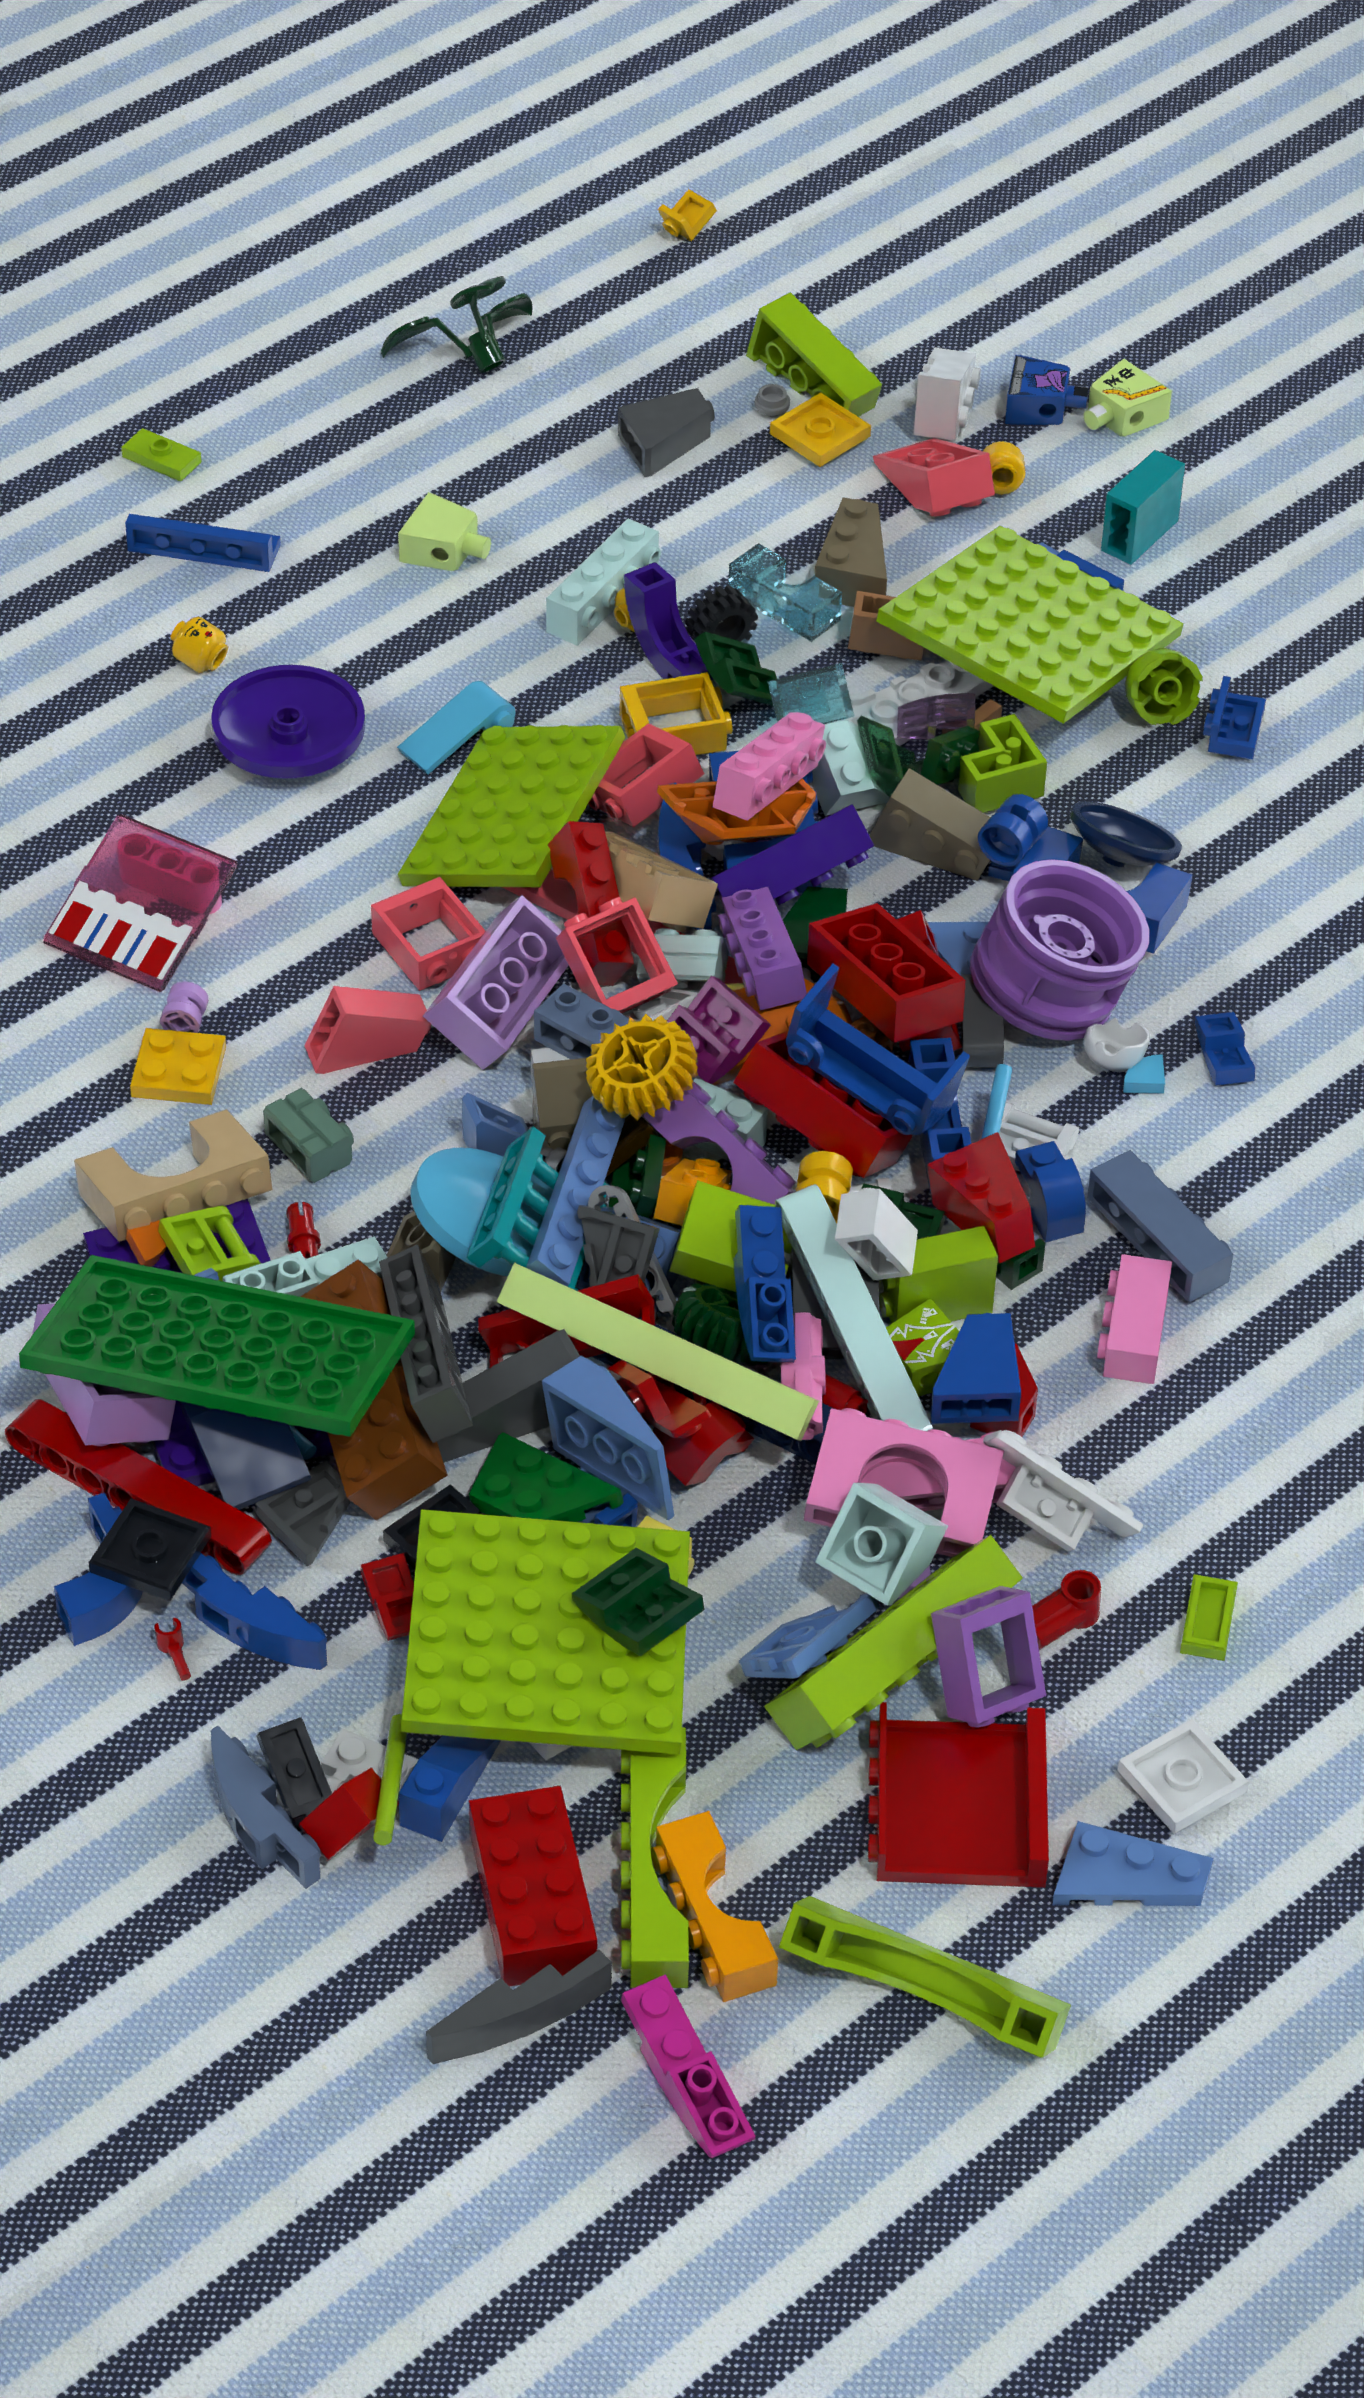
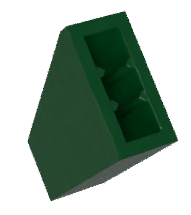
M808 886L783 919L802 968H807L811 971L813 982H817L821 976L807 964L809 923L845 913L847 910L848 889Z

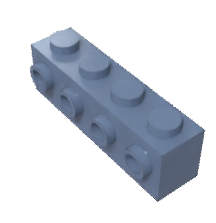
M563 983L534 1010V1040L569 1059L587 1058L592 1055L591 1045L601 1043V1033L611 1034L614 1031V1023L621 1027L628 1024L629 1018L618 1010L611 1009L590 998L587 994L579 992Z
M1129 1150L1090 1169L1087 1198L1145 1258L1172 1261L1169 1283L1188 1302L1229 1282L1233 1253L1227 1243L1219 1240L1206 1227L1202 1218L1197 1214H1193L1177 1193L1172 1188H1168L1154 1174L1153 1169L1148 1163L1142 1162Z

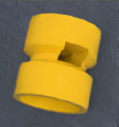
M828 1151L812 1152L800 1162L796 1191L816 1184L820 1188L837 1223L841 1194H846L850 1191L853 1168L846 1158L837 1153Z

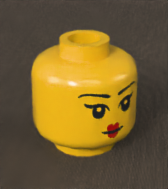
M199 616L191 618L187 622L180 621L170 637L174 641L172 646L173 656L198 673L205 672L208 669L211 671L217 669L228 652L225 633Z

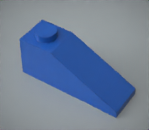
M442 1736L419 1758L399 1792L400 1826L442 1842L501 1740Z

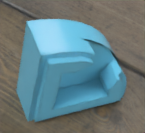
M1163 1054L1144 1057L1135 1066L1128 1069L1124 1079L1123 1093H1164Z

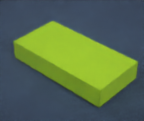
M1193 1575L1180 1649L1181 1654L1225 1661L1238 1582Z

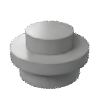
M768 384L761 387L755 396V407L759 412L767 416H778L789 409L790 398L782 386Z

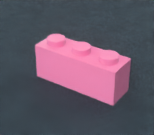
M1122 1254L1119 1271L1111 1270L1107 1295L1115 1296L1114 1302H1105L1102 1327H1109L1110 1330L1109 1334L1100 1333L1097 1358L1105 1359L1103 1377L1154 1384L1172 1261Z

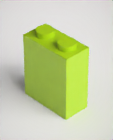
M697 1180L687 1207L669 1271L736 1292L734 1257L738 1249L735 1212L739 1205L776 1206ZM783 1228L784 1252L790 1254L793 1247ZM785 1263V1273H787L788 1264Z
M985 1226L917 1239L912 1276L882 1279L884 1290L879 1293V1308L884 1318L889 1317L891 1323H893L929 1299L936 1303L951 1322L965 1319L968 1314L993 1313L998 1255Z

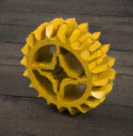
M645 1014L641 1021L638 1022L629 1016L628 1024L620 1027L614 1023V1031L611 1034L601 1033V1043L591 1045L592 1055L586 1058V1067L588 1069L586 1071V1080L591 1088L595 1100H598L599 1104H602L608 1113L615 1111L622 1119L631 1113L638 1121L645 1112H648L654 1118L656 1110L662 1107L670 1111V1102L673 1100L683 1101V1091L693 1089L692 1078L698 1076V1067L696 1065L698 1056L690 1036L686 1034L685 1030H681V1027L675 1021L668 1023L662 1015L653 1021L652 1018Z

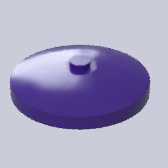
M305 665L270 666L237 678L219 694L211 714L212 734L215 744L223 756L245 771L271 778H301L330 770L347 760L356 751L362 742L365 732V709L357 691L338 675Z

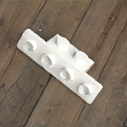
M999 1430L984 1437V1444L1004 1450L1003 1459L1016 1467L996 1505L1067 1552L1075 1550L1091 1518H1094L1124 1538L1140 1533L1143 1524L1133 1518L1134 1513L1130 1508L1115 1501L1109 1502L1097 1494V1487L1089 1481L1071 1477L1061 1470L1062 1465L1056 1459L1045 1454L1038 1455L1026 1447V1441L1018 1434L1008 1430Z

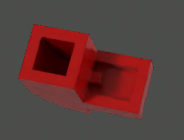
M714 1401L704 1405V1407L708 1408L711 1417L701 1423L702 1427L700 1430L685 1438L670 1437L663 1446L667 1468L685 1486L705 1482L725 1456L745 1452L755 1439L745 1430L746 1425L739 1416L733 1412L726 1411Z

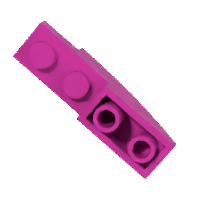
M666 1974L623 1992L621 2002L642 2041L640 2050L675 2112L710 2159L754 2140L756 2136L712 2051L706 2053Z

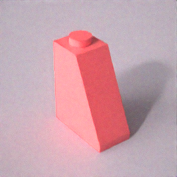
M333 986L304 1045L315 1073H329L417 1052L424 1037L431 1029V1023L423 1017L427 1009L420 994Z

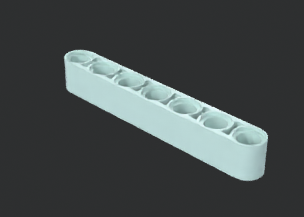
M814 1184L776 1199L775 1206L781 1207L782 1226L863 1398L868 1400L867 1407L872 1418L882 1421L896 1419L903 1421L911 1428L923 1431L932 1430L931 1422L854 1259L835 1240L837 1223L820 1188Z

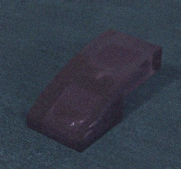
M975 693L936 695L918 699L898 707L897 738L929 740L935 737L936 729H959L965 726L974 728Z

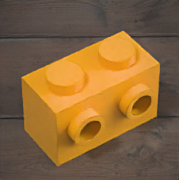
M684 1158L661 1179L654 1219L682 1226L697 1180L730 1190L732 1185L729 1182L732 1171L720 1168V1164L714 1160L699 1158L693 1161Z

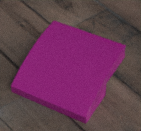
M712 975L688 1008L678 1005L667 1020L668 1023L675 1021L681 1027V1030H685L686 1034L690 1036L698 1056V1062L696 1063L698 1076L710 1084L715 1083L742 1060L771 1026L767 1020L725 983Z

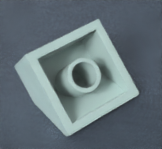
M848 720L826 724L823 740L826 741V748L821 760L818 762V766L812 770V785L814 790H816L824 815H832L851 804L854 805L855 809L888 802L893 793L867 730Z
M854 1482L815 1563L885 1605H892L930 1565L948 1525L878 1484Z

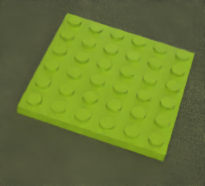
M998 526L879 608L876 622L1063 724L1124 679L1128 674L1129 668L1138 657L1150 650L1165 648L1181 636L1184 623L1171 617L1166 611L1158 610L1148 605L1134 594L1110 587L1106 579L1088 575L1079 570L1078 565L1074 562L1062 560L1057 555L1049 552L1044 546L1034 544L1017 535L1014 530Z
M421 1509L401 1732L680 1754L686 1624L642 1656H638L616 1642L592 1622L574 1603L572 1593L635 1548L667 1563L670 1579L688 1588L690 1531Z

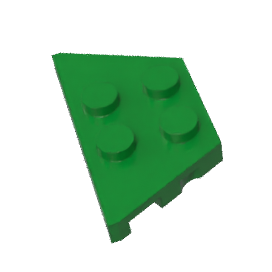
M504 1432L498 1435L469 1493L471 1503L486 1515L579 1522L586 1519L584 1510L607 1502L611 1509L617 1508L624 1503L621 1489Z

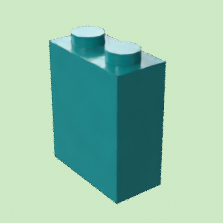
M1154 450L1107 493L1101 543L1102 552L1132 565L1179 521L1185 463Z

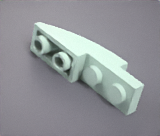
M374 1236L307 1259L304 1258L301 1251L223 1276V1281L300 1297L358 1259L383 1279L379 1261L388 1257Z

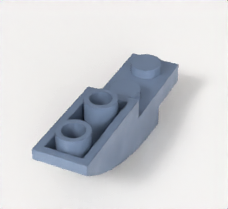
M219 1726L211 1730V1748L217 1794L225 1817L235 1836L261 1869L278 1860L307 1889L321 1879L319 1863L321 1851L317 1843L310 1835H302L292 1825L286 1811L277 1804V1788L270 1770L264 1765L259 1767L249 1757L246 1747L237 1737L230 1738Z

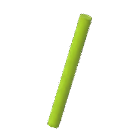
M402 1714L392 1716L389 1727L373 1836L375 1843L382 1846L390 1844L393 1837L407 1733L401 1732Z

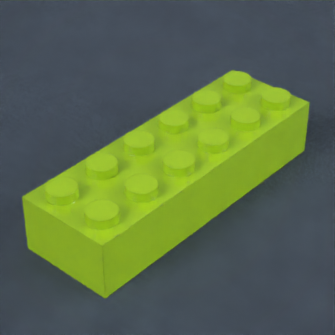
M992 1535L987 1536L949 1559L849 1638L846 1644L830 1653L825 1662L811 1668L764 1706L796 1751L811 1742L815 1748L820 1747L832 1737L835 1739L856 1724L855 1718L866 1711L868 1713L889 1697L887 1695L889 1691L911 1680L920 1672V1666L928 1660L931 1662L938 1657L931 1617L932 1612L998 1586L1012 1588L1023 1577Z

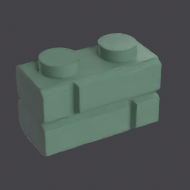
M300 1088L286 1095L284 1100L280 1098L265 1106L263 1110L265 1134L311 1182L315 1183L329 1176L331 1171L336 1172L350 1165L352 1161V1144L354 1143L353 1134L344 1122L337 1123L330 1116L329 1109L321 1098L314 1100L305 1089Z

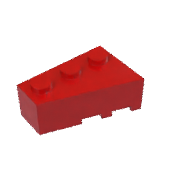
M998 1132L927 1164L933 1205L938 1210L945 1211V1216L961 1230L985 1226L998 1255L997 1262L999 1264L1035 1247L1030 1204Z

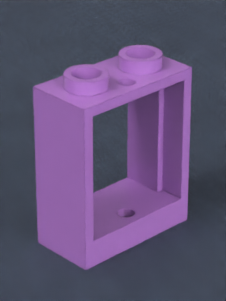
M998 1586L931 1613L949 1718L965 1721L970 1727H983L994 1723L996 1716L1004 1713L1024 1711L1027 1707L1029 1708L1030 1702L1046 1696L1029 1591ZM1001 1622L1011 1685L982 1696L972 1633Z

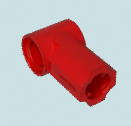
M1075 1570L1068 1573L1061 1582V1588L1032 1606L1039 1650L1073 1628L1086 1629L1098 1621L1101 1604V1582L1092 1572Z

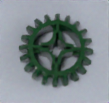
M699 1283L692 1284V1286L684 1288L678 1301H676L672 1313L674 1316L671 1324L674 1326V1331L677 1335L737 1364L746 1363L754 1366L756 1364L765 1365L769 1363V1361H751L743 1335L737 1292L708 1283L704 1285Z

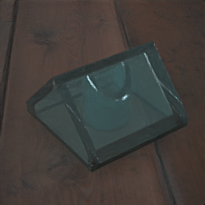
M842 663L768 681L777 722L790 712L805 713L811 716L812 720L822 724L855 717Z

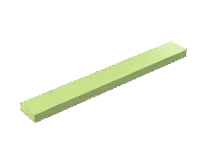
M516 1263L513 1264L497 1300V1303L556 1330L565 1329L569 1336L799 1441H802L819 1403V1400Z

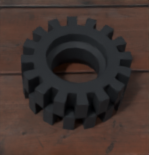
M726 585L725 589L721 586L715 587L714 594L710 590L705 592L706 598L703 601L698 598L694 602L697 608L689 609L688 614L691 617L686 618L685 624L687 628L685 629L694 642L695 638L704 632L740 642L744 638L749 641L753 636L749 630H756L757 624L754 622L758 620L756 609L736 587L733 589L729 585Z

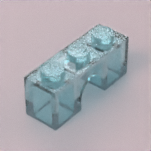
M760 543L729 563V586H732L733 589L736 587L755 609L810 642L841 621V591L815 576L802 584H785L786 559Z

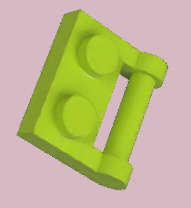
M215 1206L162 1218L159 1221L158 1232L184 1274L195 1275L212 1268L218 1273L219 1281H223V1276L261 1264L256 1255L249 1253L233 1226V1216L226 1206ZM212 1231L219 1234L232 1258L226 1257Z

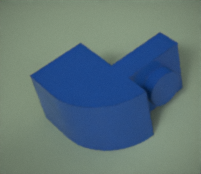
M1054 1141L1017 1150L1015 1153V1164L1031 1190L1030 1208L1032 1220L1045 1243L1083 1233L1086 1202L1082 1181L1073 1159L1065 1160Z

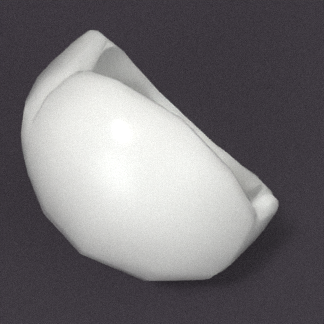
M1113 1018L1103 1025H1091L1087 1028L1084 1036L1085 1052L1089 1059L1096 1065L1113 1072H1124L1140 1062L1150 1042V1033L1142 1024L1136 1022L1133 1026L1126 1029L1120 1026L1117 1018Z

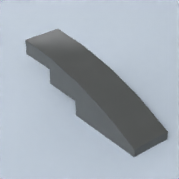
M598 1950L563 1976L549 1964L514 1990L500 1978L426 2031L427 2059L432 2064H437L482 2053L529 2036L573 2014L611 1989L612 1962Z

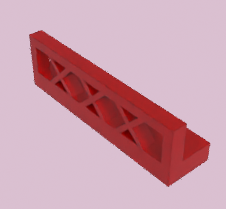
M639 1274L578 1290V1292L633 1317H642V1321L655 1326L654 1299ZM513 1309L478 1318V1331L490 1348V1368L502 1362L504 1354L518 1350L522 1351L559 1331ZM569 1336L580 1356L589 1358L607 1353Z

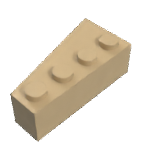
M605 831L618 892L622 902L636 897L647 920L662 922L664 926L677 931L685 932L687 926L704 928L718 883L616 833Z

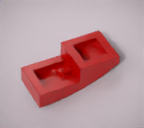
M404 1553L361 1564L360 1572L366 1590L387 1640L390 1641L408 1636L410 1633L414 1582Z

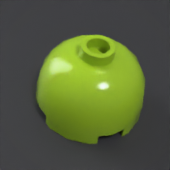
M1166 648L1150 650L1138 657L1129 668L1125 680L1126 697L1134 712L1152 725H1155V723H1171L1174 725L1190 716L1199 704L1200 698L1197 696L1200 690V681H1203L1197 665L1181 652Z

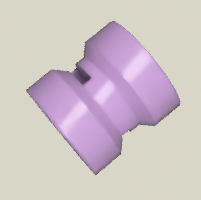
M184 981L174 984L169 991L167 1005H165L160 1017L162 1028L164 1030L198 1033L202 1023V1015L209 1002L206 991L192 982Z

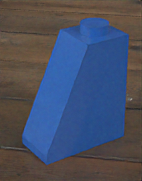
M1011 1313L968 1314L933 1387L931 1424L1019 1421L1021 1387Z

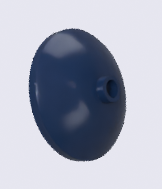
M1089 801L1077 802L1071 809L1070 818L1076 830L1090 847L1103 854L1102 859L1110 865L1124 867L1125 864L1145 867L1155 865L1156 862L1164 864L1177 859L1182 850V844L1172 833L1133 812Z

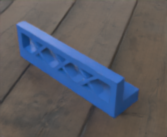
M130 513L125 522L127 550L130 552L270 572L281 545L280 536Z

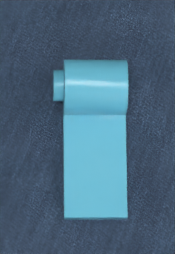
M483 681L472 682L398 746V750L429 775L480 729L484 731L492 726L512 727L515 721V708Z

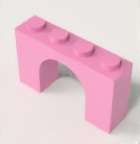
M831 1408L806 1502L804 1521L832 1527L854 1482L861 1483L871 1470L882 1464L898 1461L916 1464L931 1473L943 1491L945 1504L941 1522L948 1525V1528L936 1553L953 1557L981 1541L984 1537L1004 1450L989 1447L983 1443V1440L968 1442L952 1438L950 1434L941 1430L923 1431L911 1428L900 1420L886 1419L882 1421L866 1417L864 1413L855 1409L845 1408L837 1410Z

